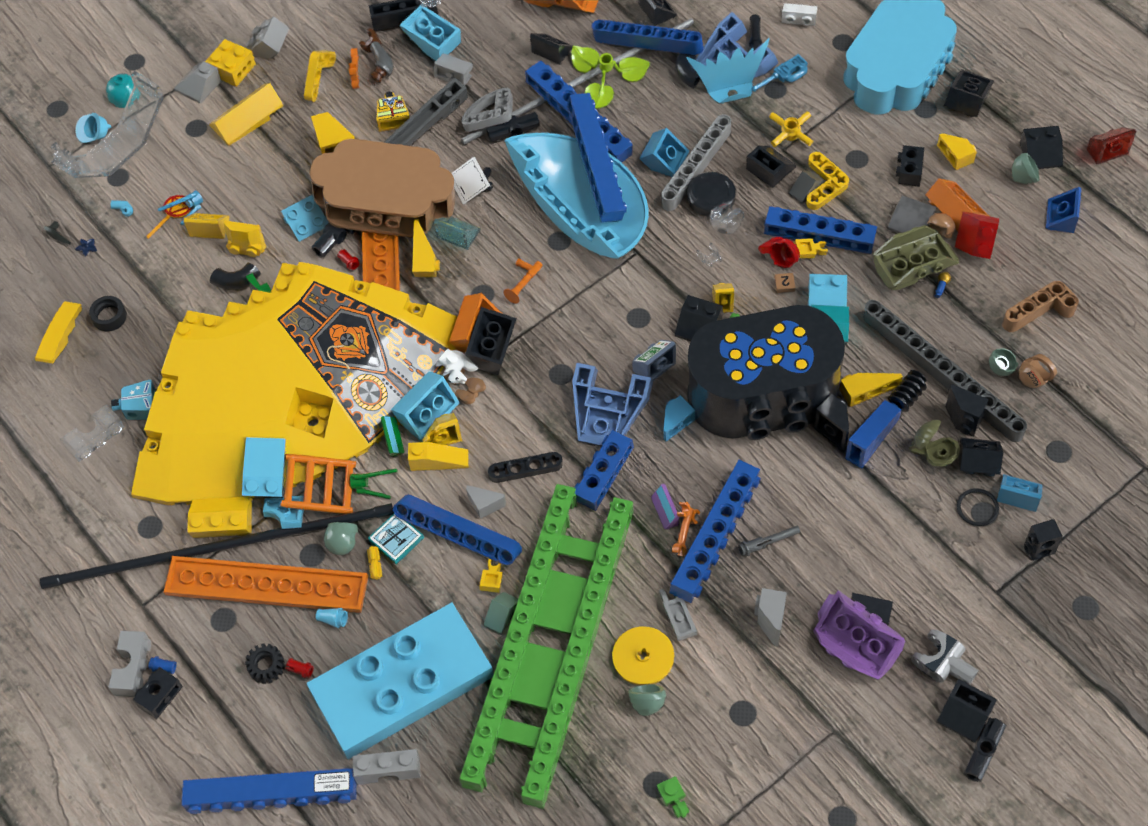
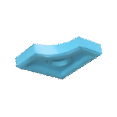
M292 496V501L303 502L304 496ZM284 497L264 499V517L277 519L281 523L282 529L302 527V509L281 507L280 503L284 500Z

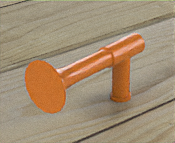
M520 258L517 259L516 266L524 268L528 272L513 289L504 290V296L514 304L519 303L518 295L520 291L543 267L540 261H536L534 265H531Z

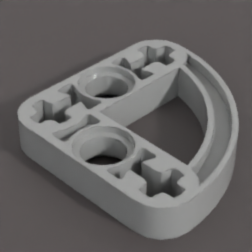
M501 88L476 100L462 117L461 122L464 130L469 132L508 122L512 118L513 96L510 89ZM495 103V109L479 113L487 106Z

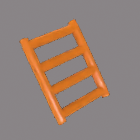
M285 454L287 469L284 500L280 503L281 507L340 514L353 512V507H351L352 489L350 486V476L353 474V468L356 467V461ZM295 462L307 463L303 502L292 501ZM315 464L326 465L323 504L311 503ZM334 466L345 467L343 506L331 505Z

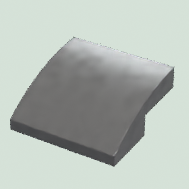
M902 195L887 230L904 233L914 227H921L923 225L929 227L927 222L930 216L934 215L936 207Z

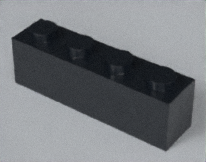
M393 0L368 5L373 30L378 31L399 27L421 4L438 15L436 0Z

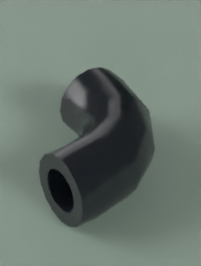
M679 53L675 60V71L682 82L694 89L701 78L686 57L696 60V55Z
M247 263L243 268L235 272H227L217 268L210 276V283L225 290H237L249 286L246 279L247 275L253 273L257 279L261 272L251 263Z

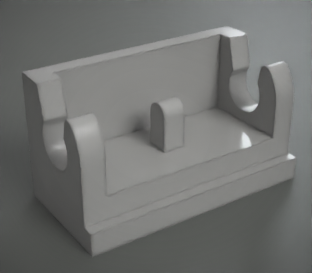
M443 53L434 63V77L450 82L455 77L465 86L472 77V74H469V72L472 70L473 64Z

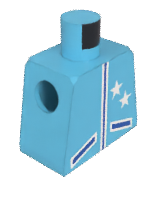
M152 380L123 387L121 389V398L111 400L112 410H122L125 418L128 420H147L156 392Z

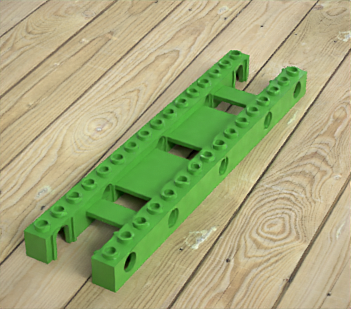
M556 484L460 776L463 788L483 792L484 787L487 786L485 778L486 765H491L492 762H495L494 755L499 739L534 748L535 753L532 761L529 762L530 769L526 782L521 787V797L523 804L544 809L633 516V501L614 497L613 501L610 502V511L606 524H603V534L600 543L566 536L567 528H570L569 509H574L577 506L576 488ZM559 554L593 562L589 579L552 570ZM538 626L570 634L571 637L567 650L564 652L529 643L531 633ZM515 701L548 710L543 727L540 728L505 719L508 706L510 707L511 702Z

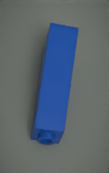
M884 400L850 437L845 459L862 469L898 422L902 409L896 404Z

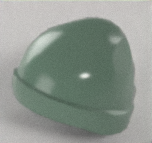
M1021 153L1013 162L1012 177L1017 183L1031 184L1040 181L1038 167L1028 153Z
M644 684L633 687L628 691L633 708L641 716H650L656 713L665 703L666 691L659 685Z

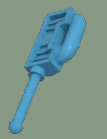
M797 54L788 61L781 63L780 66L775 67L772 76L756 86H752L751 90L755 92L760 87L777 78L782 82H794L807 73L808 62Z

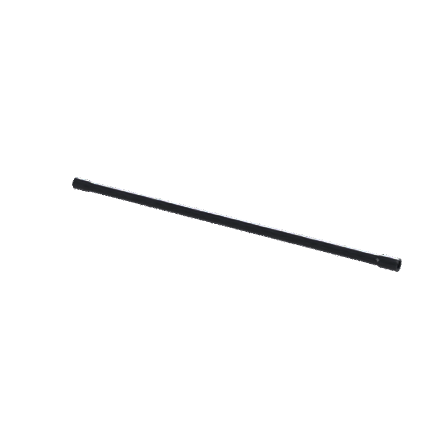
M390 503L371 509L302 523L301 528H277L70 573L41 577L40 586L42 589H47L70 582L169 562L172 560V556L193 557L327 528L329 523H352L390 516L394 514L393 505Z

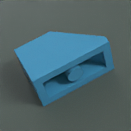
M681 395L676 399H671L666 405L664 419L665 441H668L695 421V409Z

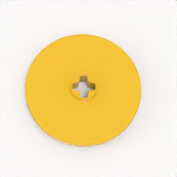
M646 626L635 627L627 630L617 639L612 652L613 664L617 673L629 683L634 685L655 684L663 680L671 671L674 663V649L669 638L661 631ZM642 652L646 653V657L644 660H642L640 657V655H642Z

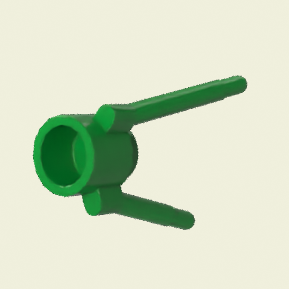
M398 469L366 474H351V489H356L357 494L364 493L390 499V495L366 490L364 487H368L369 477L398 472Z

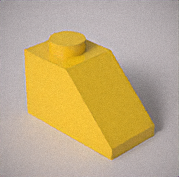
M944 133L939 134L937 146L955 170L974 163L977 151L975 146L971 145L967 139Z
M719 283L713 285V303L722 305L723 313L733 312L734 287L732 284Z

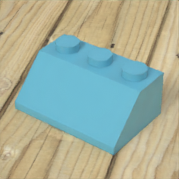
M429 371L391 411L401 425L419 441H422L435 418L443 414H449L460 402L442 375Z

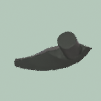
M54 221L50 226L44 227L46 232L55 240L71 244L67 238L56 230L60 226L57 221Z

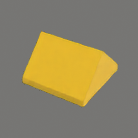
M194 213L184 218V224L190 237L224 239L226 234L224 221H229V215Z

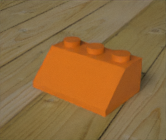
M939 178L925 194L930 199L928 202L932 206L938 207L941 210L940 213L946 214L953 219L957 231L963 211L989 216L954 181Z
M482 293L464 296L449 340L458 351L464 354L481 307L501 313Z

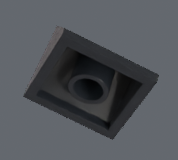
M638 0L639 6L654 26L677 16L667 0Z
M545 33L530 34L531 52L559 65L572 50L573 45Z

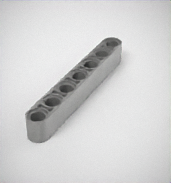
M719 115L663 189L661 194L662 208L664 210L672 211L677 208L687 194V188L691 180L697 175L702 174L731 133V118L728 115Z

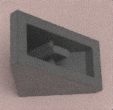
M802 171L789 194L803 204L807 199V195L826 181L813 171Z

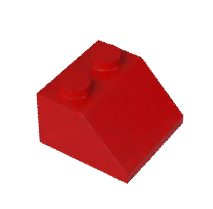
M963 211L955 247L972 256L991 259L999 218Z

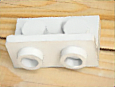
M784 3L781 23L815 26L817 6Z

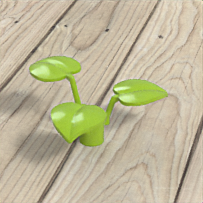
M575 45L572 47L571 59L577 71L587 73L592 68H597L598 65L602 71L601 85L592 83L585 89V93H590L591 99L595 101L596 109L606 107L613 99V88L611 86H604L605 75L612 70L613 66L619 73L622 72L623 79L629 82L641 80L650 66V62L647 60L627 57L619 62L618 67L616 61H613V56L609 53H603L599 56V53L592 48Z

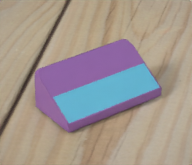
M661 484L651 499L664 529L667 530L678 526L679 517L666 485Z

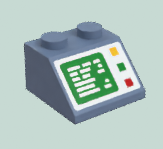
M659 340L656 344H651L644 353L638 354L633 359V372L636 375L650 377L652 381L657 379L676 364V343L674 341Z

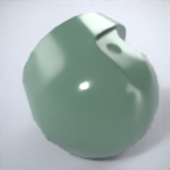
M343 522L329 523L324 534V545L327 550L335 555L349 553L355 546V534L358 532V526Z

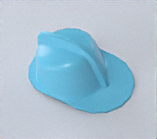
M97 113L84 115L77 121L76 136L82 143L103 139L111 125L107 124L106 119Z

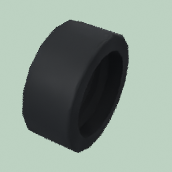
M114 296L98 298L92 303L89 310L94 326L104 332L120 328L127 318V312L122 301ZM108 307L118 308V312L113 318L109 320L98 319V315L102 310Z

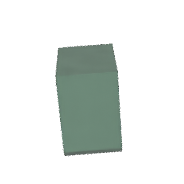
M505 592L492 599L484 627L502 635L514 615L519 599Z

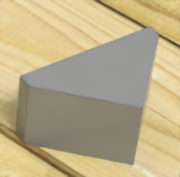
M469 485L466 487L468 499L480 519L506 505L505 494Z

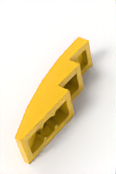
M63 302L45 332L35 356V361L54 363L69 343L68 335L74 329L75 319L82 311L81 304Z

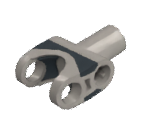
M930 630L927 637L937 647L938 653L928 656L915 652L911 657L914 665L939 683H943L950 674L957 679L971 684L979 670L960 659L966 651L965 646L950 635L939 630Z

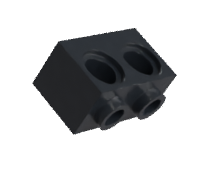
M903 145L902 152H898L897 163H900V166L896 168L895 176L899 177L898 184L920 187L925 147Z
M1055 519L1031 526L1024 543V549L1033 561L1056 553L1063 535Z

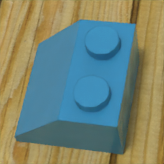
M668 128L652 134L639 159L650 170L673 177L685 161L689 150Z

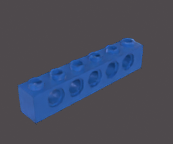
M769 206L764 227V234L793 240L813 239L814 243L826 241L825 246L872 254L877 226L871 224H862L850 220L846 221L834 217L819 216L817 214Z

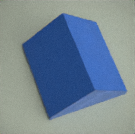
M1080 187L1048 199L1046 229L1074 233L1079 219Z

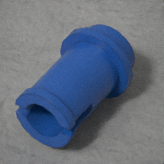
M155 656V658L151 657L148 667L152 672L161 667L168 673L174 674L177 662L160 659L159 656Z

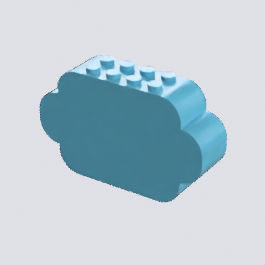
M883 0L846 53L847 69L844 72L843 81L849 89L855 91L854 102L860 109L877 115L885 114L892 108L908 111L916 108L923 98L926 99L928 97L931 86L934 87L938 80V75H942L946 63L949 64L953 57L952 51L955 47L954 41L957 27L951 18L944 16L945 5L941 0Z

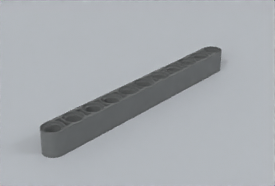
M870 300L865 304L863 318L867 324L948 390L954 384L989 399L987 403L989 407H986L983 419L1012 442H1019L1024 438L1027 423L1022 417L880 302Z

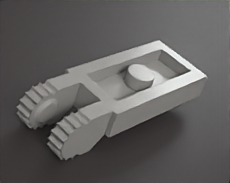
M664 589L659 590L663 607L677 641L697 635V630L684 600L674 596L675 599L669 601Z

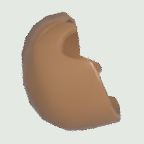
M936 213L930 216L927 224L930 223V228L937 230L940 235L949 239L955 231L953 219L946 214Z

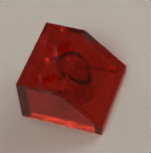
M1121 127L1100 135H1094L1089 139L1087 151L1097 165L1127 155L1130 152L1137 131L1133 128Z

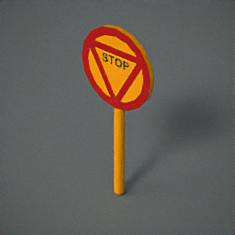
M171 196L165 201L164 205H167L185 196ZM184 201L165 209L164 211L167 216L146 237L150 238L170 217L180 218L186 216L192 207L189 208Z

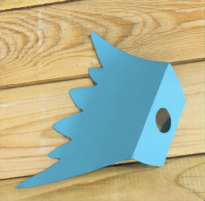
M769 38L755 54L752 48L745 57L740 48L735 50L730 60L725 54L719 52L716 64L709 59H706V65L689 57L686 58L700 76L709 95L715 101L725 103L750 97L752 94V82L765 54ZM730 90H736L738 92V94L732 95L730 97L727 93Z

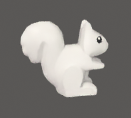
M447 349L435 364L436 367L443 365L446 368L442 375L450 374L448 377L450 383L465 384L467 378L461 373L462 368L469 372L478 370V367L464 353L458 350Z

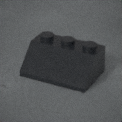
M481 307L465 355L480 370L499 375L517 318Z

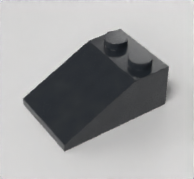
M961 69L949 89L944 106L952 111L963 112L968 117H978L994 80Z

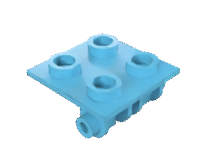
M313 195L281 211L285 223L289 224L299 242L324 229L329 223L319 205L314 201Z

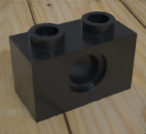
M159 667L151 673L147 683L137 690L133 701L140 709L157 720L183 686L179 679ZM161 689L158 694L153 695L154 691Z

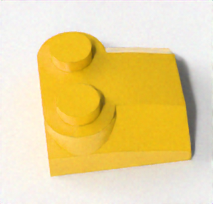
M224 221L228 239L226 248L231 254L256 257L265 251L266 243L260 225Z

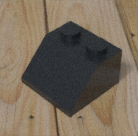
M1059 125L1023 129L1020 139L1022 153H1028L1035 161L1038 169L1063 167V139Z
M687 295L680 312L674 336L691 341L701 327L710 322L722 320L723 306Z
M952 384L945 407L955 429L965 435L974 437L983 420L989 399Z
M832 394L817 408L814 429L842 451L846 450L849 434L848 410L845 402Z
M960 437V471H963L965 474H975V472L990 477L995 476V474L1000 475L1004 453L1000 441Z

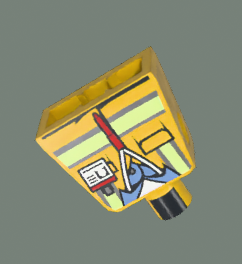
M386 92L384 94L385 98L377 101L376 119L379 132L398 129L410 118L402 96H395L393 92Z

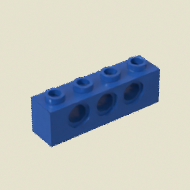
M614 430L604 437L603 446L600 451L595 452L591 466L585 469L582 481L578 482L574 487L576 488L577 502L594 511L598 509L634 448L633 439ZM609 452H616L613 456L607 455ZM602 467L607 468L603 472L598 471V469ZM592 483L597 484L594 488L588 487Z

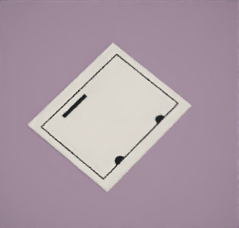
M475 156L452 172L454 188L463 205L490 186Z

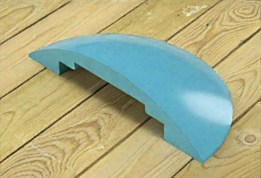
M528 133L505 139L512 161L530 194L551 221L567 236L590 251L615 259L625 255L637 245L648 223L647 199L635 176L618 159L609 154V157L613 160V170L617 173L618 187L622 189V200L626 203L627 211L624 213L622 220L601 223L576 138L553 133Z

